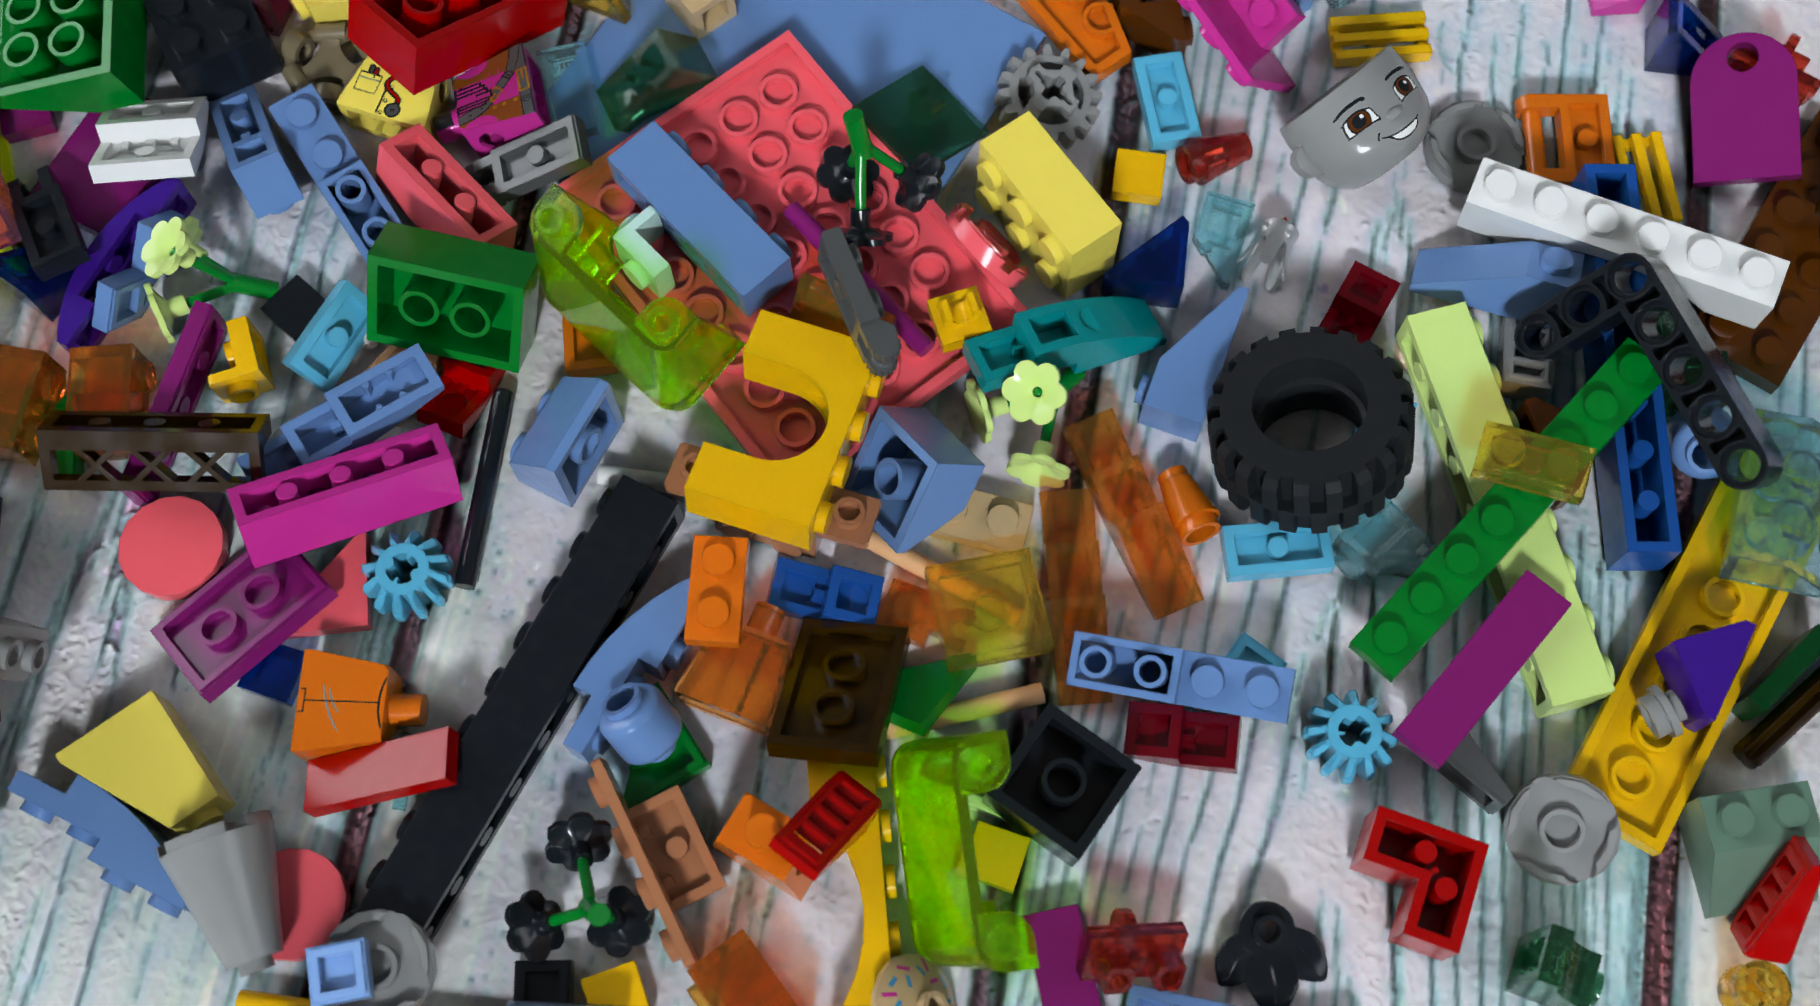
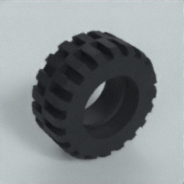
M1310 327V332L1296 333L1295 328L1280 331L1279 338L1269 341L1266 336L1252 343L1251 352L1246 354L1241 351L1228 362V372L1224 370L1218 375L1213 384V395L1208 399L1207 426L1211 460L1214 464L1215 477L1220 487L1228 491L1229 500L1238 509L1244 511L1250 507L1252 519L1264 525H1268L1271 520L1278 522L1279 530L1292 533L1297 532V527L1311 528V534L1328 533V526L1338 524L1341 530L1358 525L1359 516L1364 513L1368 518L1375 516L1385 508V497L1391 500L1398 495L1404 486V477L1410 474L1414 455L1416 408L1414 407V394L1410 382L1403 378V369L1395 359L1390 356L1383 359L1382 348L1369 340H1366L1363 344L1357 342V335L1343 330H1339L1337 335L1326 333L1325 327ZM1308 409H1319L1337 413L1350 420L1358 428L1349 439L1341 444L1319 451L1289 449L1273 442L1263 434L1271 424L1281 417Z

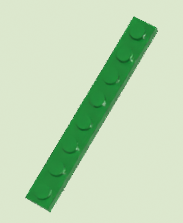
M1629 337L1622 343L1351 640L1349 648L1392 683L1662 384L1661 379L1638 343Z

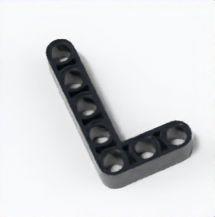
M1638 253L1619 255L1534 309L1518 322L1514 332V341L1517 349L1524 356L1531 359L1561 360L1626 321L1724 484L1736 490L1762 489L1771 486L1780 478L1784 467L1781 451L1669 267L1661 259ZM1642 265L1646 270L1647 280L1642 289L1634 292L1630 287L1629 277L1632 270ZM1591 295H1595L1599 300L1600 310L1592 321H1588L1584 314V304ZM1669 310L1673 314L1675 324L1672 332L1667 337L1662 338L1657 332L1656 321L1660 314ZM1549 323L1554 331V340L1547 349H1544L1539 337L1542 328ZM1692 356H1697L1702 363L1703 374L1700 380L1692 385L1685 379L1684 366L1688 359ZM1721 402L1730 408L1732 414L1731 423L1723 432L1717 430L1711 420L1714 407ZM1749 449L1759 456L1761 462V469L1752 480L1745 477L1740 469V459Z

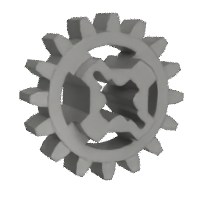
M1050 44L1044 45L1040 55H1037L1029 46L1025 48L1021 60L1015 56L1010 58L1006 71L1001 72L996 86L1000 89L994 98V104L1004 106L998 120L1000 123H1007L1030 111L1056 143L1060 141L1066 150L1070 149L1076 137L1083 140L1091 129L1090 125H1094L1101 111L1096 107L1101 101L1103 93L1091 90L1098 76L1096 73L1085 75L1082 70L1087 61L1081 58L1075 63L1069 60L1070 49L1066 47L1057 56L1053 55ZM1019 97L1023 100L1024 108L1020 103Z

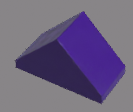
M1744 620L1675 640L1654 655L1668 690L1671 689L1677 695L1686 711L1687 720L1682 721V723L1688 730L1695 733L1716 720L1755 630V624Z

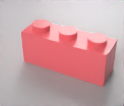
M420 123L379 143L375 182L418 228L513 249L518 223Z

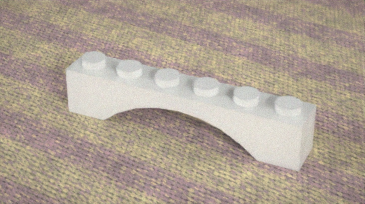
M1486 157L1482 159L1456 226L1502 242L1537 241L1586 253L1609 261L1624 253L1654 256L1661 259L1669 267L1687 299L1703 312L1755 329L1774 308L1791 262ZM1639 265L1634 269L1635 271L1647 275L1646 270L1642 265Z

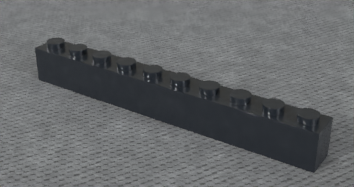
M624 474L615 488L610 486L606 489L598 502L596 509L598 516L588 532L582 531L574 540L569 552L571 561L561 577L558 575L554 576L547 584L541 598V603L544 604L533 622L527 621L517 633L513 643L515 652L505 668L499 667L490 677L484 692L487 698L476 715L470 714L458 730L457 785L428 791L417 811L412 810L405 816L397 830L396 839L399 841L387 860L382 859L375 865L367 879L366 889H368V892L357 910L351 909L339 924L359 912L385 909L408 916L423 927L430 940L433 941L577 700L579 694L573 686L574 682L604 642L621 626L684 521L677 501Z

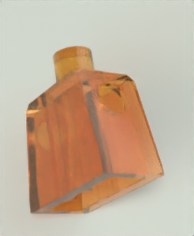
M757 601L747 625L742 626L741 648L702 646L675 687L674 691L680 703L768 737L794 652L792 644L776 637L786 613L770 603Z

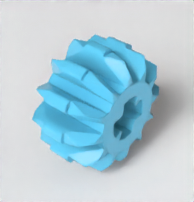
M412 530L403 543L397 533L390 532V547L384 550L381 546L371 545V552L378 559L377 562L361 565L362 573L370 578L363 585V592L368 598H376L374 608L382 615L393 611V616L397 621L405 623L413 609L420 619L427 620L428 609L426 605L433 602L438 607H445L446 600L439 593V590L455 588V580L451 575L447 574L454 566L453 560L448 554H441L443 547L435 538H430L424 542L420 532ZM409 570H412L410 572L412 580H410L407 583H404L406 581L405 573Z
M1356 689L1349 690L1345 694L1343 702L1336 694L1329 693L1323 699L1324 708L1313 706L1309 710L1307 716L1314 725L1305 726L1301 731V737L1307 741L1317 743L1307 750L1305 756L1308 760H1316L1322 757L1326 761L1320 769L1321 776L1328 777L1335 768H1338L1342 784L1349 785L1354 780L1356 773L1361 779L1368 782L1376 776L1375 766L1384 769L1391 763L1392 758L1385 749L1393 748L1398 743V740L1391 735L1392 733L1383 731V729L1393 722V715L1383 714L1379 717L1376 716L1373 711L1379 703L1377 698L1371 697L1362 706L1359 704V695ZM1347 728L1357 734L1351 746L1346 745L1341 740Z

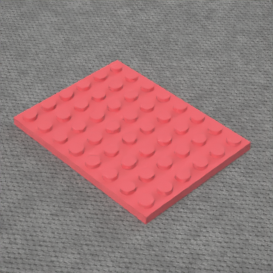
M789 30L654 120L667 134L675 131L688 145L691 151L690 157L700 167L704 164L709 165L723 181L725 186L723 190L734 201L738 198L743 199L757 215L759 220L757 224L768 235L772 232L778 234L793 253L790 259L794 279L749 317L665 233L651 246L670 264L676 287L660 299L648 286L643 290L637 288L622 269L624 263L619 258L613 236L617 233L620 224L628 216L634 213L640 214L643 210L615 183L607 157L642 129L592 162L593 165L576 172L545 193L551 206L602 271L609 277L613 285L745 453L749 456L765 460L788 459L807 451L822 436L826 428V422L818 409L806 399L744 379L742 352L760 310L763 309L850 336L817 261L818 251L783 216V213L790 204L798 201L825 230L838 226L840 228L850 226V209L855 207V199L852 198L843 204L832 200L829 190L818 184L816 172L823 164V153L828 147L838 146L845 148L850 144L843 121V114L855 107ZM866 121L871 143L898 162H901ZM872 157L870 159L879 166V176L873 182V193L866 200V207L871 208V226L883 231L892 232L893 241L886 242V245L878 247H857L862 258L863 268L935 342V345L930 352L920 357L898 335L897 338H900L902 346L899 356L896 357L898 359L896 370H893L892 375L889 374L886 377L879 399L870 397L865 409L866 412L870 413L865 436L861 443L852 442L847 455L849 457L860 450L879 405L919 408L971 370L962 353L963 348L942 353L927 310L928 299L976 285L993 331L1012 326L1014 314L1027 310L1009 287L992 275L967 250L948 225L945 212L933 199L927 200L923 209L917 213H912L908 209L898 206L895 202V196L900 187L899 181L893 177L892 170Z

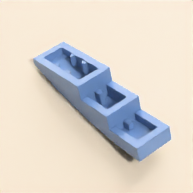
M417 343L325 392L326 402L279 426L283 434L266 442L263 447L266 477L371 444L445 390L444 384L420 345ZM246 453L236 460L245 476H251L249 453Z

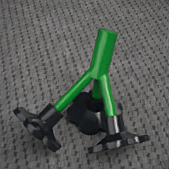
M853 108L843 114V121L850 144L845 148L831 146L824 151L822 157L823 164L816 172V180L820 186L829 190L831 199L837 203L843 204L852 198L855 199V207L850 209V226L841 228L847 243H854L857 247H878L886 245V242L893 241V233L871 226V208L866 207V200L873 193V182L879 176V166L870 158L872 157L893 171V177L899 181L900 186L895 196V202L901 208H906L912 213L921 211L927 200L934 199L940 192L942 187L940 177L945 171V162L938 157H933L929 153L919 155L913 165L907 161L898 162L871 143L863 111Z
M577 812L571 815L567 821H557L549 826L547 830L549 842L545 846L546 858L551 863L563 864L569 871L579 872L583 898L580 900L578 907L562 912L560 906L555 901H546L541 892L537 890L524 892L520 897V901L510 903L505 909V921L510 927L507 932L506 941L512 951L524 952L525 957L533 963L545 961L550 951L559 949L564 942L562 924L583 918L591 923L587 930L588 941L593 946L604 947L607 953L615 958L627 956L633 946H642L650 939L652 931L648 919L652 914V910L648 911L641 897L634 896L631 889L621 885L615 886L608 892L606 897L596 898L590 867L593 863L604 861L610 854L609 841L612 838V827L608 821L594 820V817L588 812Z

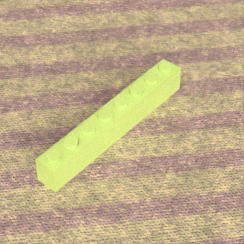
M1465 301L1408 315L1395 336L1462 518L1466 516L1523 453L1518 439L1520 428L1517 417L1511 409L1507 410L1500 392L1502 387L1500 373L1496 365L1489 363L1483 348L1484 335L1481 324L1477 318L1471 317ZM1551 508L1545 512L1485 579L1495 607L1527 569L1572 603L1519 670L1537 719L1599 703L1615 691L1613 685L1615 681L1613 665L1609 657L1605 653H1601L1594 636L1595 620L1593 613L1586 603L1581 602L1574 584L1576 580L1575 567L1569 555L1562 553L1555 535L1557 523Z

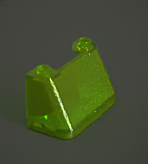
M554 183L537 202L531 212L529 224L543 293L547 301L653 403L669 411L680 412L689 409L699 400L746 343L729 327L723 324L716 326L697 316L687 305L675 298L662 297L655 299L638 314L608 285L624 265L616 258L613 249V236L617 233L619 225L606 213Z
M994 728L914 739L903 743L895 751L891 759V778L912 938L919 955L925 956L934 965L997 972H1016L1039 968L1035 936L1028 922L1014 912L997 911L992 899L982 900L968 795L997 789L1006 780L1010 771V752L1006 729Z

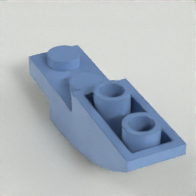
M311 83L269 106L268 109L367 263V254L387 221L402 223Z
M690 578L677 583L656 596L631 615L604 642L574 682L573 686L580 697L588 702L563 741L564 746L573 756L590 764L597 753L603 755L610 748L611 744L600 732L599 719L602 714V704L614 689L629 682L636 684L646 683V679L643 678L645 672L665 681L671 669L678 671L685 663L692 648V645H686L684 642Z
M1075 631L1066 685L1288 724L1296 669Z
M21 770L17 771L6 790L25 799L19 809L48 824H51L55 816L71 823L66 834L93 847L87 859L105 868L100 879L128 893L132 892L135 885L151 892L152 895L147 903L175 918L179 917L182 910L190 912L159 862L155 850L157 847H164L163 843L169 840L145 815L79 774L65 793Z

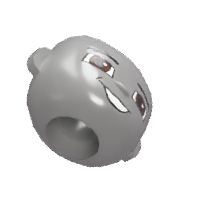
M1387 46L1280 128V133L1288 147L1293 151L1290 155V165L1297 174L1307 179L1316 178L1327 186L1339 189H1357L1381 177L1418 147L1427 134L1430 125L1431 108L1428 97L1412 68L1408 67L1403 58L1391 46Z

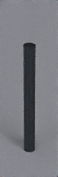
M495 388L492 395L454 586L460 589L474 590L476 586L514 397L512 391L504 388Z

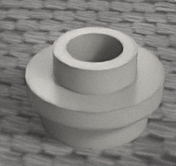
M1656 684L1646 688V695L1636 699V703L1653 735L1657 739L1668 734L1673 738L1682 735L1683 729L1680 722L1687 720V714L1677 695L1671 689L1663 692Z

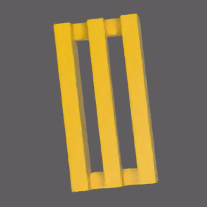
M1425 11L1330 17L1326 27L1333 68L1360 66L1384 49L1388 43L1415 42V45L1394 46L1392 48L1403 58L1405 63L1429 61L1433 51L1432 45L1427 42L1430 35L1428 27L1424 25L1427 19ZM1367 45L1369 47L1365 49L1342 50L1344 46Z
M1661 131L1650 132L1647 137H1642L1641 133H1634L1628 139H1623L1622 135L1612 136L1616 164H1629L1626 152H1632L1638 175V187L1640 194L1643 195L1647 213L1680 224L1683 220V215Z

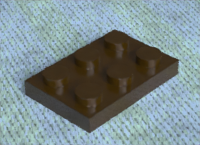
M804 618L766 740L768 756L878 768L910 645L909 627Z

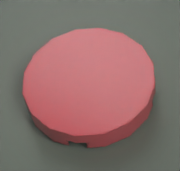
M959 202L945 217L948 225L967 250L992 275L1006 286L1016 289L1029 275L1027 267L1024 265L1022 267L1018 266L1022 262L1019 258L1020 255L988 220L985 221L981 218L976 223L969 217L974 208L964 202Z
M184 496L163 497L143 506L126 523L119 539L118 561L125 577L143 593L164 601L187 599L212 580L220 566L224 567L229 552V536L222 520L201 501Z
M286 848L276 852L283 951L272 956L275 961L301 962L306 960L305 948L324 945L330 941L329 936L339 925L343 917L350 911L352 897L349 886L340 872L341 870L332 860L309 849Z

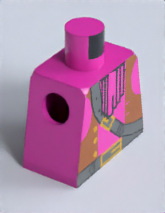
M523 43L514 45L457 76L452 83L456 108L433 117L435 130L445 145L465 137L481 158L490 155V151L552 123L543 73Z

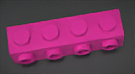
M438 423L226 489L238 528L254 569L463 500L453 458Z

